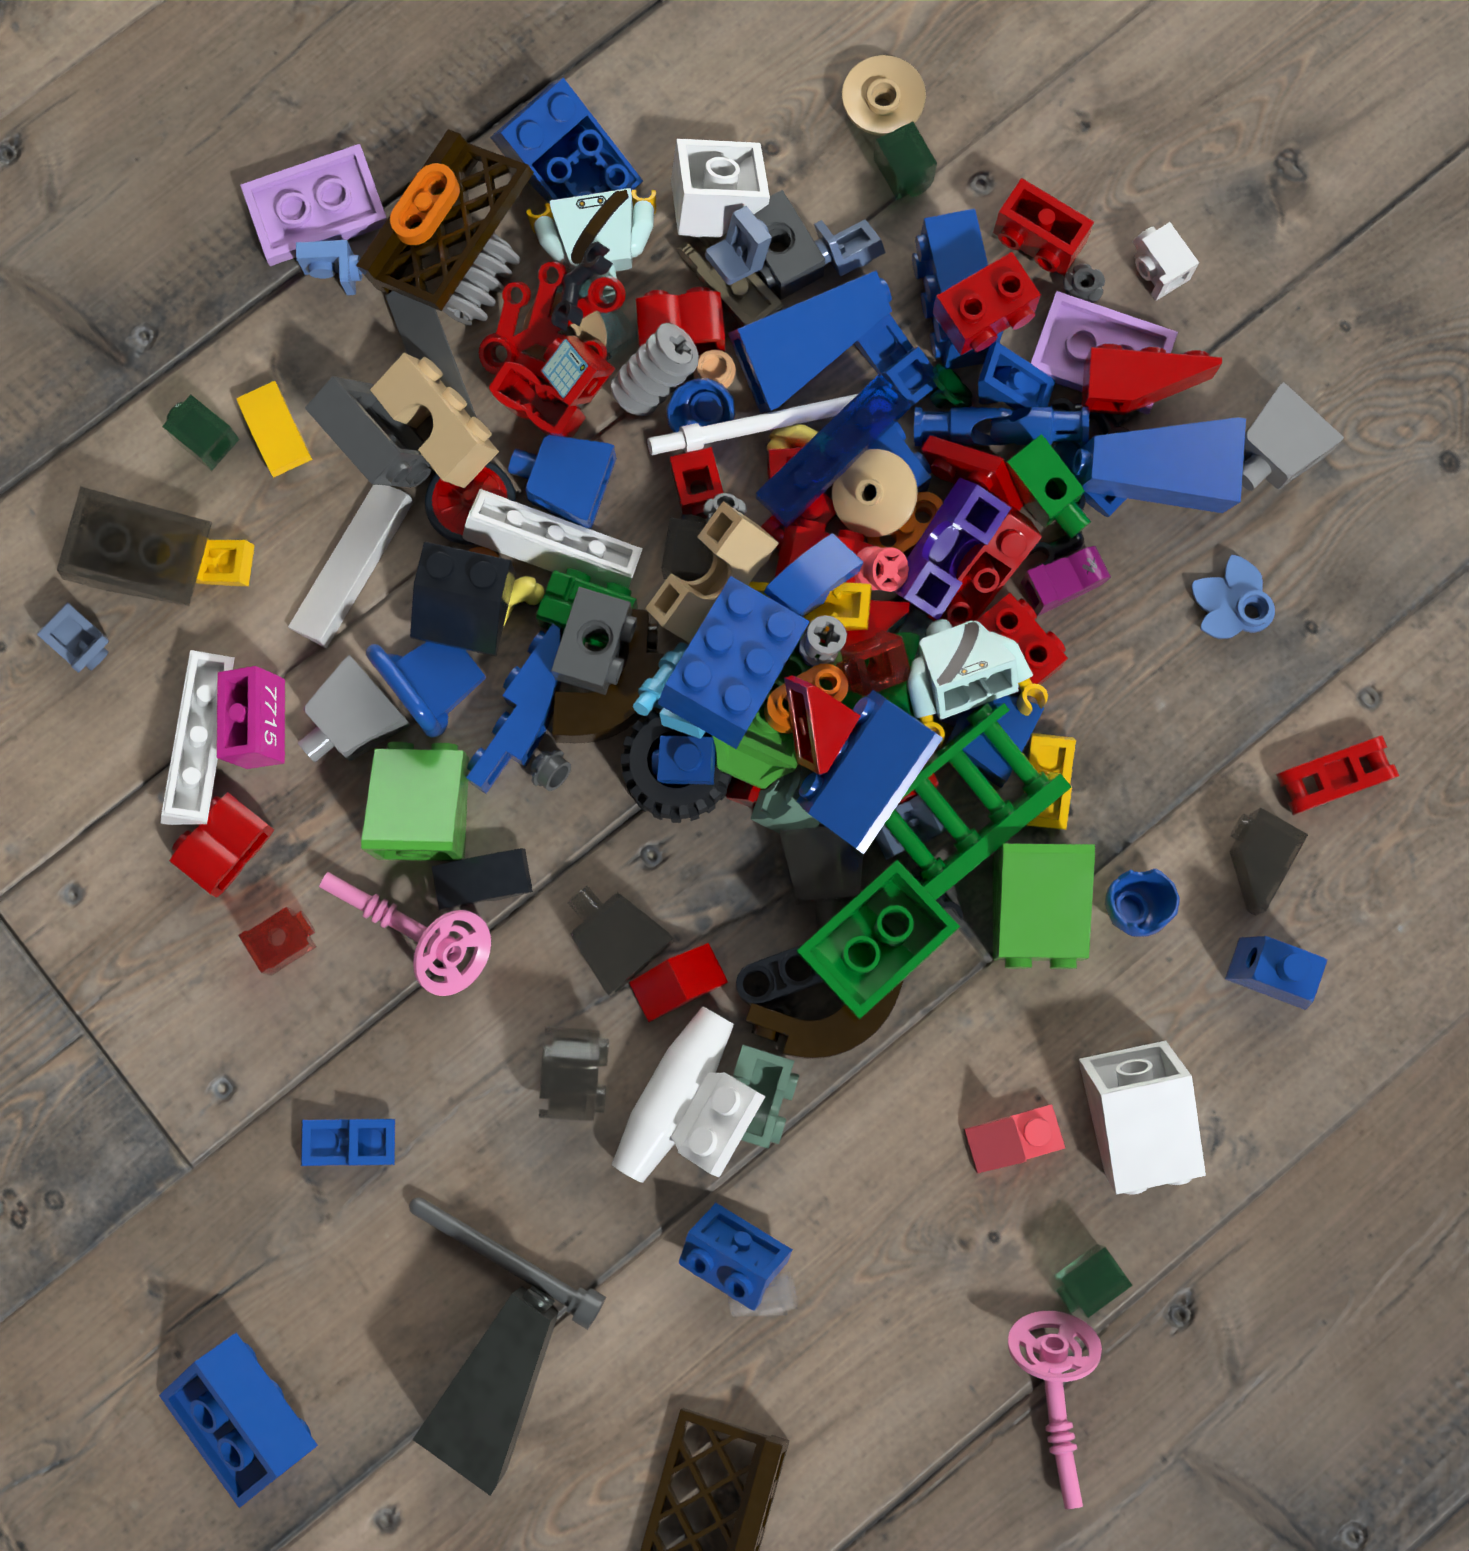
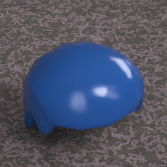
M709 378L693 379L679 386L673 392L666 408L668 425L673 432H679L681 426L698 423L702 427L731 421L735 418L734 398L722 383Z
M1158 869L1144 872L1129 870L1118 876L1108 887L1104 905L1114 926L1130 936L1146 937L1161 931L1177 915L1180 897L1174 882Z

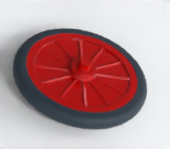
M491 462L465 488L443 481L436 473L431 479L425 495V509L431 525L440 535L452 542L475 545V543L463 539L462 535L467 517L479 489L516 502V494L510 478L501 468Z

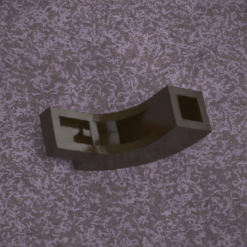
M632 609V616L637 618V624L633 638L629 643L627 663L617 685L610 684L606 695L598 692L555 691L552 735L556 743L576 744L605 740L628 729L643 716L634 710L633 704L638 699V690L645 680L653 678L660 669L658 664L664 656L661 653H649V649L657 650L658 624L651 623L650 613L647 610Z
M904 980L860 1020L845 1004L835 1014L827 1018L805 1021L752 1003L746 1023L754 1025L751 1033L775 1042H777L779 1034L788 1037L783 1055L802 1059H821L837 1056L864 1043L881 1028L896 1004Z

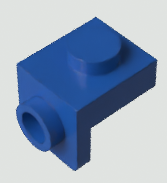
M660 736L659 749H654L652 755V771L654 775H657V781L670 788H676L677 784L714 785L716 748L713 737H702L699 739L694 736Z

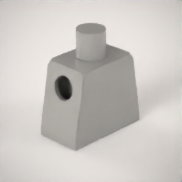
M1283 382L1245 434L1244 459L1246 461L1243 463L1242 486L1247 490L1253 491L1266 479L1275 488L1281 489L1327 457L1344 437Z
M349 655L305 705L303 710L317 727L302 738L298 745L313 762H317L334 746L346 759L351 761L406 729L410 723Z

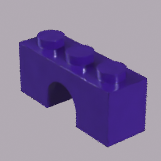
M959 478L908 556L909 572L907 580L902 587L892 592L939 620L963 584L956 578L962 559L975 545L979 543L989 544L1011 510V507L978 484Z

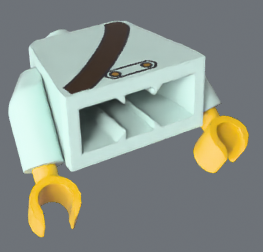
M631 188L551 200L550 204H544L546 211L543 214L534 215L531 209H528L526 213L531 229L536 233L540 245L554 261L560 262L565 268H570L572 271L583 261L586 249L593 242L598 241L610 249L604 258L612 262L613 265L604 275H597L595 273L591 277V283L598 278L607 276L617 279L616 271L632 268V258L642 254L653 229L654 215L657 210L656 190H651V196L648 198H639L637 196V189L631 191ZM606 286L603 290V297L616 294L611 286Z
M945 619L936 620L927 628V637L922 638L919 642L920 656L912 662L907 687L914 717L920 718L921 723L943 738L939 744L940 748L944 742L945 732L940 724L934 722L933 714H937L939 719L942 720L1018 692V686L1021 694L1017 698L1016 706L1021 714L1029 716L1033 711L1027 696L1034 697L1041 709L1047 702V690L1039 684H1032L1030 680L1033 674L1019 645L1010 638L995 632H989L978 621H969L952 627L950 622Z

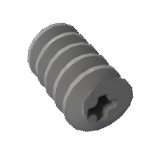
M493 233L442 311L457 322L471 326L473 318L486 321L488 316L480 308L481 304L490 307L496 305L495 299L488 293L489 290L502 293L504 286L496 278L501 276L510 279L513 273L505 263L509 262L518 265L521 258L506 241Z
M661 324L655 334L648 338L646 344L641 345L636 354L629 358L627 364L621 366L618 376L611 379L610 388L619 405L627 412L637 416H647L653 413L659 404L663 403L668 395L672 394L677 386L682 384L687 376L692 374L698 366L699 355L691 337L674 324Z

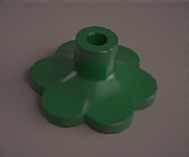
M937 364L933 368L934 375L932 376L934 383L938 387L930 396L933 404L938 408H942L950 401L954 405L971 407L972 402L970 398H972V393L969 388L961 382L960 377L953 370H946L945 367Z

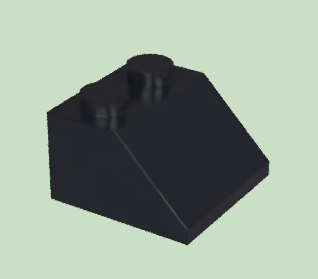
M424 542L413 586L410 637L421 641L497 656L516 577V571L511 560Z

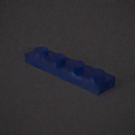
M879 374L756 492V499L787 528L910 409L911 402Z

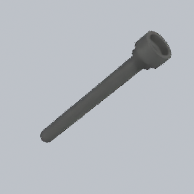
M414 1198L409 1204V1210L413 1215L568 1307L566 1312L573 1315L572 1321L587 1330L590 1328L606 1300L604 1295L592 1288L588 1291L581 1287L578 1291L423 1198Z

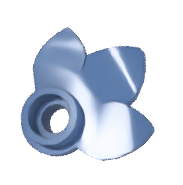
M1236 555L1229 557L1224 578H1202L1195 580L1191 585L1196 603L1202 610L1208 613L1203 619L1200 629L1214 638L1229 639L1242 630L1249 633L1260 632L1273 621L1275 607L1272 599L1262 591V575L1254 565L1242 557ZM1245 606H1254L1258 610V618H1249L1245 614Z

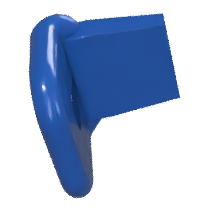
M425 642L405 656L387 654L377 644H372L366 649V656L370 663L400 699L424 733L431 738L439 737L445 732L448 725V713L486 679L481 669L467 651L431 642Z

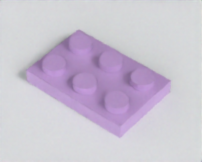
M360 144L240 185L264 255L270 266L296 258V242L348 240L382 228L387 220Z
M1056 291L1031 364L1056 380L1055 383L1083 392L1084 362L1091 347L1097 348V346L1102 344H1117L1122 346L1123 350L1140 351L1147 347H1159L1165 349L1166 353H1171L1178 332ZM1153 403L1136 411L1148 415Z

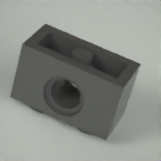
M781 190L770 196L769 204L755 213L754 216L763 221L772 237L770 244L780 242L788 248L783 252H773L768 248L763 268L757 271L763 283L769 289L773 288L779 299L782 300L824 276L825 258L784 191Z
M582 587L578 588L551 670L555 680L604 695L607 693L609 684L617 685L624 659H620L618 656L623 642H631L637 624V618L632 616L633 612L629 601ZM596 633L607 636L609 641L603 650L593 652L585 648V642L589 636Z

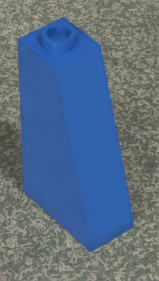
M877 270L728 333L760 413L780 407L892 312L889 304L892 300L889 286L883 278H879Z
M1237 417L1094 436L1077 450L1073 460V474L1078 475L1077 480L1085 492L1224 513L1241 502L1246 419Z

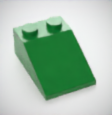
M896 860L796 952L860 1020L942 946L960 926L910 872Z

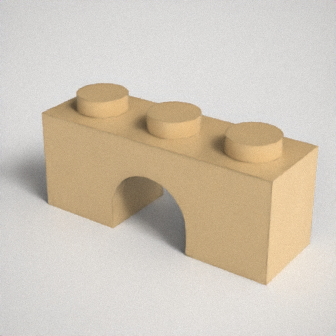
M403 353L370 390L396 421L417 429L427 417L432 415L433 429L431 435L418 451L443 481L465 488L499 452L489 440L492 434L476 417L471 418L465 411L466 401L453 388L446 387L440 380L443 373L431 360L426 357L419 360Z
M724 501L697 536L713 552V563L709 571L702 578L695 581H684L671 573L645 608L662 627L688 643L692 641L730 576L748 585L758 570L768 562L772 551L779 543L758 524Z

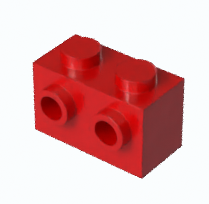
M1021 178L999 210L993 233L998 236L1000 242L1012 250L1020 249L1033 257L1042 269L1049 272L1056 271L1065 276L1087 243L1094 221Z
M1010 252L938 294L933 314L959 354L963 355L971 349H974L975 352L984 350L996 341L998 333L1010 326L1013 330H1016L1030 322L1035 317L1034 312L1036 311L1041 294L1014 253Z
M1009 593L976 621L980 622L989 632H995L1014 640L1019 645L1032 671L1033 676L1030 677L1032 684L1041 685L1065 664L1068 659L1064 654L1066 648L1053 632L1048 631L1046 633L1035 621L1037 619L1035 611L1024 599L1020 598L1017 600ZM1018 686L1019 691L1016 693L1019 696L1021 694V690Z

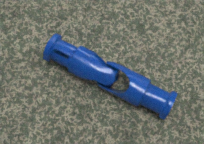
M915 407L914 446H921L923 442H926L929 435L963 446H1001L1010 443L1027 446L1041 434L1050 445L1053 442H1080L1081 446L1089 441V407H1082L1080 411H1054L1052 407H1027L1016 410L1008 408L952 407L950 411H923L922 407ZM991 418L992 428L990 435L976 430L974 425L984 419Z

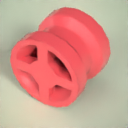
M870 546L858 552L857 556L864 563L859 573L854 576L857 583L871 584V590L885 592L896 591L904 585L908 577L909 567L905 555L899 549ZM877 563H879L877 572L879 573L878 576L876 573Z

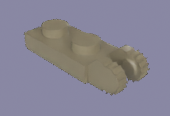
M699 237L701 243L706 248L721 242L718 237ZM683 242L677 247L682 259L696 273V277L704 286L710 288L711 291L721 292L722 306L741 327L783 310L784 305L755 273L728 285L708 260L705 262L687 242Z

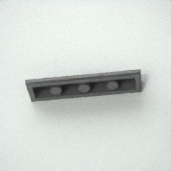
M394 291L387 294L386 299L407 354L419 360L423 357L431 360L443 373V376L440 378L443 384L457 391L467 403V406L464 408L471 418L476 417L436 309Z

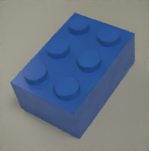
M974 208L924 218L921 235L915 237L917 253L912 254V264L916 279L923 278L926 291L921 293L924 317L926 319L932 318L935 332L930 333L934 358L941 357L942 366L946 370L984 364L989 346L979 352L971 349L960 355L933 314L938 294L988 266L976 210ZM1003 331L997 334L998 338L996 339V341L999 342V343H1000V340H1001Z
M730 576L667 680L657 704L737 749L810 621Z

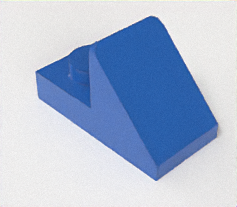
M995 341L989 346L978 380L979 403L1004 402L1015 410L1027 407H1047L1056 380Z

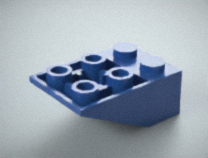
M564 78L550 84L490 137L504 156L530 166L534 173L528 183L549 204L551 200L627 188H631L632 191L643 182Z

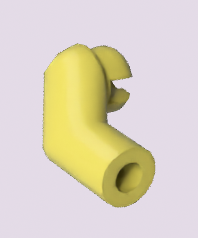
M796 424L773 430L769 435L771 440L767 445V451L768 449L820 447L821 458L824 459L832 447L833 439L804 424Z
M523 576L514 581L504 625L515 605L524 601L529 605H537L543 599L545 594L544 587L536 583L535 578Z

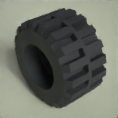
M655 710L647 715V719L641 723L638 720L633 725V733L630 737L626 736L623 743L624 753L621 754V766L627 789L631 797L636 800L638 806L643 811L652 813L654 818L663 820V818L671 819L672 823H681V819L690 818V821L700 819V814L704 812L709 814L716 808L715 804L719 800L722 801L727 794L728 785L731 784L732 780L731 775L717 768V755L715 758L714 785L690 784L682 788L664 786L655 779L651 770L654 749H659L660 736L691 735L663 726L660 714H656ZM705 732L702 737H712V735Z

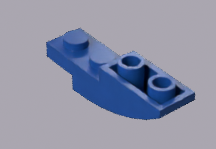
M554 624L550 626L546 633L540 631L534 637L527 651L531 655L522 668L514 667L505 679L503 688L506 691L502 696L506 703L513 707L514 710L511 714L506 711L501 715L493 727L492 734L495 737L487 749L479 748L467 765V770L470 773L466 778L473 786L487 794L510 759L526 768L549 726L554 712L555 691L559 692L561 681L555 680L551 671L563 636L560 628Z

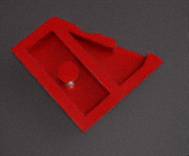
M929 435L921 450L930 465L932 473L936 477L956 484L959 478L973 482L995 497L998 496L1018 511L1021 510L1023 503L1004 458Z

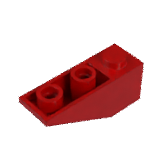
M1102 344L1097 346V348L1091 347L1084 362L1082 407H1089V412L1126 415L1213 379L1222 364V357H1213L1208 352L1200 350L1187 351L1184 354L1166 353L1165 349L1159 347H1147L1140 351L1123 350V347L1117 344Z
M998 496L997 498L1010 506L1011 510L989 544L979 543L975 545L962 559L956 578L963 584L940 617V619L949 621L952 627L969 621H976L1042 538V535L1030 518ZM927 614V617L930 618L931 620H933V621H936V620H937V619H935V618H933L932 616H930V615Z

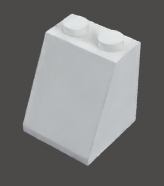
M1167 1041L1079 1059L1104 1173L1116 1195L1122 1193L1130 1195L1139 1194L1146 1191L1147 1188L1164 1184L1182 1185L1190 1182L1193 1178L1206 1176L1192 1075Z

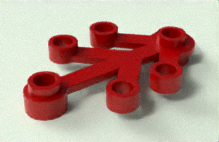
M552 261L546 262L540 267L538 271L540 284L528 328L516 335L514 334L521 307L526 306L530 302L531 290L527 284L520 281L508 283L504 287L502 292L504 305L497 331L486 336L479 347L480 362L488 372L497 375L505 362H513L526 367L535 376L544 378L545 382L550 385L540 372L546 361L526 354L523 351L535 344L548 348L558 337L563 340L567 336L558 333L561 329L552 324L550 316L557 288L562 286V279L567 274L563 264ZM550 267L556 268L559 273V278L555 283L550 282L547 278V270ZM607 276L594 280L589 286L588 295L578 300V307L583 311V318L596 311L609 313L618 310L625 301V288L614 277ZM606 286H611L615 290L616 296L613 302H608L603 297V290ZM514 287H518L523 294L522 300L519 303L514 302L511 297V291ZM568 320V326L574 324ZM589 340L584 342L588 346H595L598 349L599 355L606 359L607 349L601 341ZM499 345L503 346L507 351L505 361H500L496 356V348Z

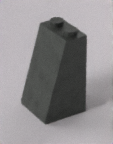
M533 1285L530 1289L521 1286L511 1294L412 1439L489 1496H491L507 1472L559 1314L558 1311L551 1307L555 1300Z

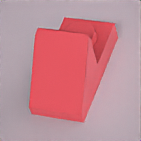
M1052 1104L964 1129L977 1173L1027 1162V1159L1065 1149Z

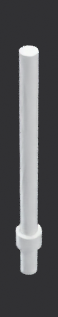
M892 386L702 427L698 423L681 426L679 432L648 438V448L651 455L683 449L684 452H691L703 449L704 444L895 404L897 403V393Z

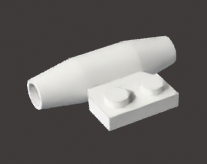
M702 1006L667 1049L633 1108L612 1166L627 1176L643 1183L675 1144L679 1154L718 1178L721 1176L765 1098L764 1095L725 1072L716 1073L732 1031L733 1023Z

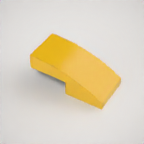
M272 381L236 398L273 478L313 460L276 381Z
M162 535L156 576L161 579L189 583L249 586L255 545L246 540H208L200 535Z
M1031 733L1027 759L1038 773L1042 771L1046 775L1050 772L1061 773L1070 784L1076 740L1073 737ZM1072 786L1027 825L1066 830Z

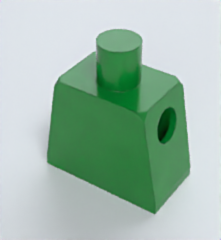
M1042 434L1007 461L1006 466L1023 505L1044 528L1056 520L1067 535L1073 538L1091 523L1090 519L1076 504L1085 492L1083 487ZM1045 491H1053L1062 498L1053 500L1047 496Z

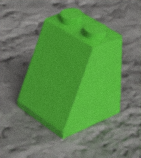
M389 742L387 749H374L361 849L377 860L457 861L465 859L468 779L466 777L469 773V770H467L469 757L463 750H458V745L452 743L431 744V750L414 749V744Z
M1003 843L993 854V960H1005V968L1009 969L1032 968V961H1050V969H1077V961H1084L1089 958L1095 845Z

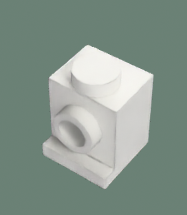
M1170 222L1158 230L1154 227L1146 229L1133 241L1137 248L1134 256L1136 267L1145 280H1151L1155 287L1151 295L1155 301L1189 281L1199 264L1196 257Z

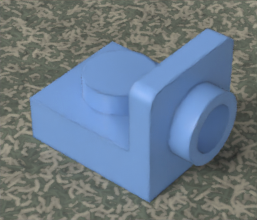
M347 240L296 242V259L305 275L326 279L333 277L335 273H339L340 283L346 295H356V281H362V272L356 267L361 258L359 255H354Z

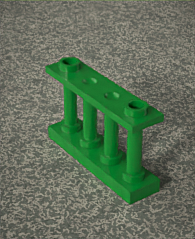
M987 702L975 709L966 718L970 725L929 758L902 797L903 799L911 791H916L955 839L954 847L957 849L944 861L940 857L935 859L896 809L893 810L885 822L886 827L920 867L921 871L919 874L922 879L918 882L935 900L1071 788V785L1061 773L1050 772L1047 775L1043 771L1038 773L997 722L998 719L1010 710L1005 703H995L990 706ZM982 733L985 734L1024 783L1022 789L1025 793L1014 803H1011L1009 800L1004 801L962 750ZM948 761L990 812L988 818L991 822L979 832L975 828L970 830L928 779Z

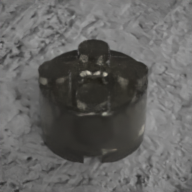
M545 1027L544 1036L553 1037L552 1046L544 1045L539 1098L548 1099V1110L539 1109L538 1118L594 1121L595 1112L604 1113L606 1085L598 1084V1069L608 1064L609 1039L600 1038V1030Z

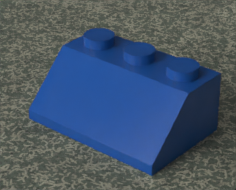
M874 690L871 691L868 697L860 699L853 708V711L861 717L828 772L820 775L815 772L810 773L803 781L799 789L800 796L796 801L809 815L863 854L943 739L933 730Z
M237 1332L192 1363L159 1395L239 1508L318 1446L312 1438L311 1431L306 1422L297 1417L284 1399L280 1386L268 1377L258 1363L254 1350L242 1341Z

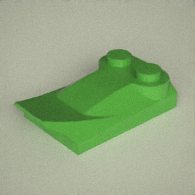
M799 642L737 749L712 736L716 748L717 768L760 789H766L774 781L794 772L798 765L793 733L785 734L774 730L765 719L764 707L772 691L785 683V677L792 675L796 677L811 668L803 662L802 656L799 654ZM819 642V644H820L821 646H824V647H825V644H824V643ZM839 651L832 665L840 668L846 653ZM819 680L820 686L823 689H831L832 683L829 680ZM788 701L782 702L784 709L789 711Z

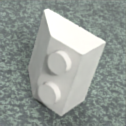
M693 139L676 140L671 185L678 235L721 237L728 232L733 212L747 206L755 214L769 204L770 195L760 143Z

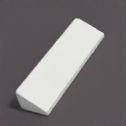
M372 486L288 628L327 649L414 502L409 494L391 486Z
M479 489L462 535L463 539L551 572L555 570L565 574L567 568L579 570L591 577L590 583L605 588L608 582L629 588L642 552L640 547Z
M190 650L161 814L162 824H207L218 761V672L233 670L235 657Z

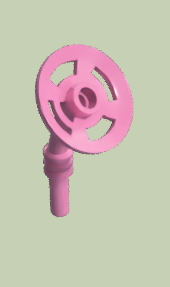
M329 872L326 873L319 885V888L363 911L364 918L367 919L369 916H372L371 921L373 923L381 921L380 926L382 928L390 926L418 942L413 960L415 977L425 990L434 995L449 996L464 990L477 979L487 963L491 949L490 931L485 921L473 912L467 910L451 911L440 916L429 927H426L398 911L396 904L393 903L389 906V900L384 898L380 901V895L374 894L371 896ZM455 920L465 921L470 924L473 930L468 932L465 928L453 924ZM450 931L458 932L460 937L455 939L449 933ZM467 947H475L469 963L459 972L456 966L464 958ZM435 959L441 961L443 967L435 966L433 961ZM429 969L438 976H444V981L431 980L425 971Z
M1058 1311L1034 1312L1023 1316L1012 1326L1008 1336V1350L1012 1359L1020 1368L1044 1380L1049 1424L1045 1426L1047 1432H1051V1435L1047 1437L1048 1442L1053 1443V1446L1049 1448V1452L1055 1454L1064 1509L1083 1507L1073 1454V1451L1077 1449V1445L1071 1443V1440L1075 1439V1434L1069 1432L1073 1428V1423L1067 1421L1063 1382L1078 1380L1093 1372L1100 1362L1102 1346L1097 1333L1083 1320ZM1040 1328L1059 1329L1058 1334H1047L1037 1339L1030 1333ZM1075 1336L1080 1338L1086 1345L1089 1356L1082 1357V1349L1074 1339ZM1019 1345L1026 1348V1357L1030 1364L1022 1356ZM1068 1348L1072 1350L1074 1356H1068ZM1033 1352L1039 1354V1361L1036 1359ZM1071 1368L1076 1370L1070 1373L1062 1374V1372L1067 1371Z

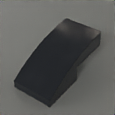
M523 848L432 866L439 910H451L479 902L498 901L533 892L526 850Z

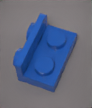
M715 1203L688 1232L679 1264L732 1299L754 1311L761 1304L767 1286L788 1263L793 1249L718 1203Z

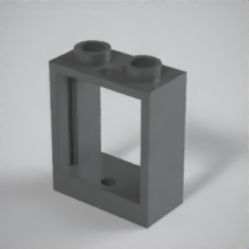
M332 376L305 407L307 412L371 484L410 488L421 484L431 473L430 464L418 451L425 441L411 426L396 421L390 416L370 389L374 384Z

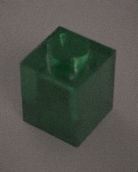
M913 121L876 139L873 159L897 200L908 194L911 197L920 195L932 185L937 162Z
M191 394L184 402L177 403L169 411L166 422L162 426L176 443L211 471L240 440L226 422Z
M1096 1244L1054 1275L1061 1285L1055 1292L1071 1314L1078 1309L1080 1314L1087 1318L1133 1286L1107 1248L1100 1244Z

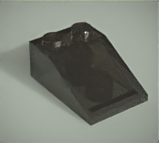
M80 486L57 572L63 580L89 587L190 606L212 522Z

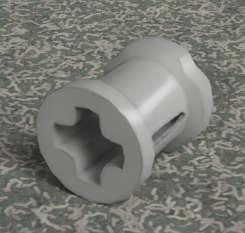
M826 615L812 620L806 630V634H804L799 642L798 651L802 656L803 662L811 668L823 663L833 664L838 656V652L841 651L846 643L847 633L844 625L838 619ZM826 627H830L828 632L825 631ZM820 638L826 641L825 647L819 644Z

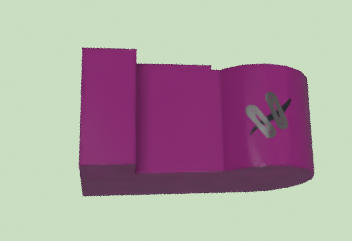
M1091 546L1067 558L1063 557L1045 566L1042 564L1028 570L1021 584L1038 617L1101 586L1111 576L1097 547Z

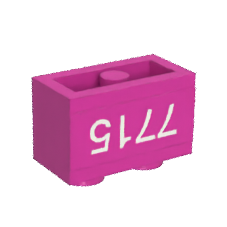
M257 666L218 672V759L245 769L285 764L284 678Z

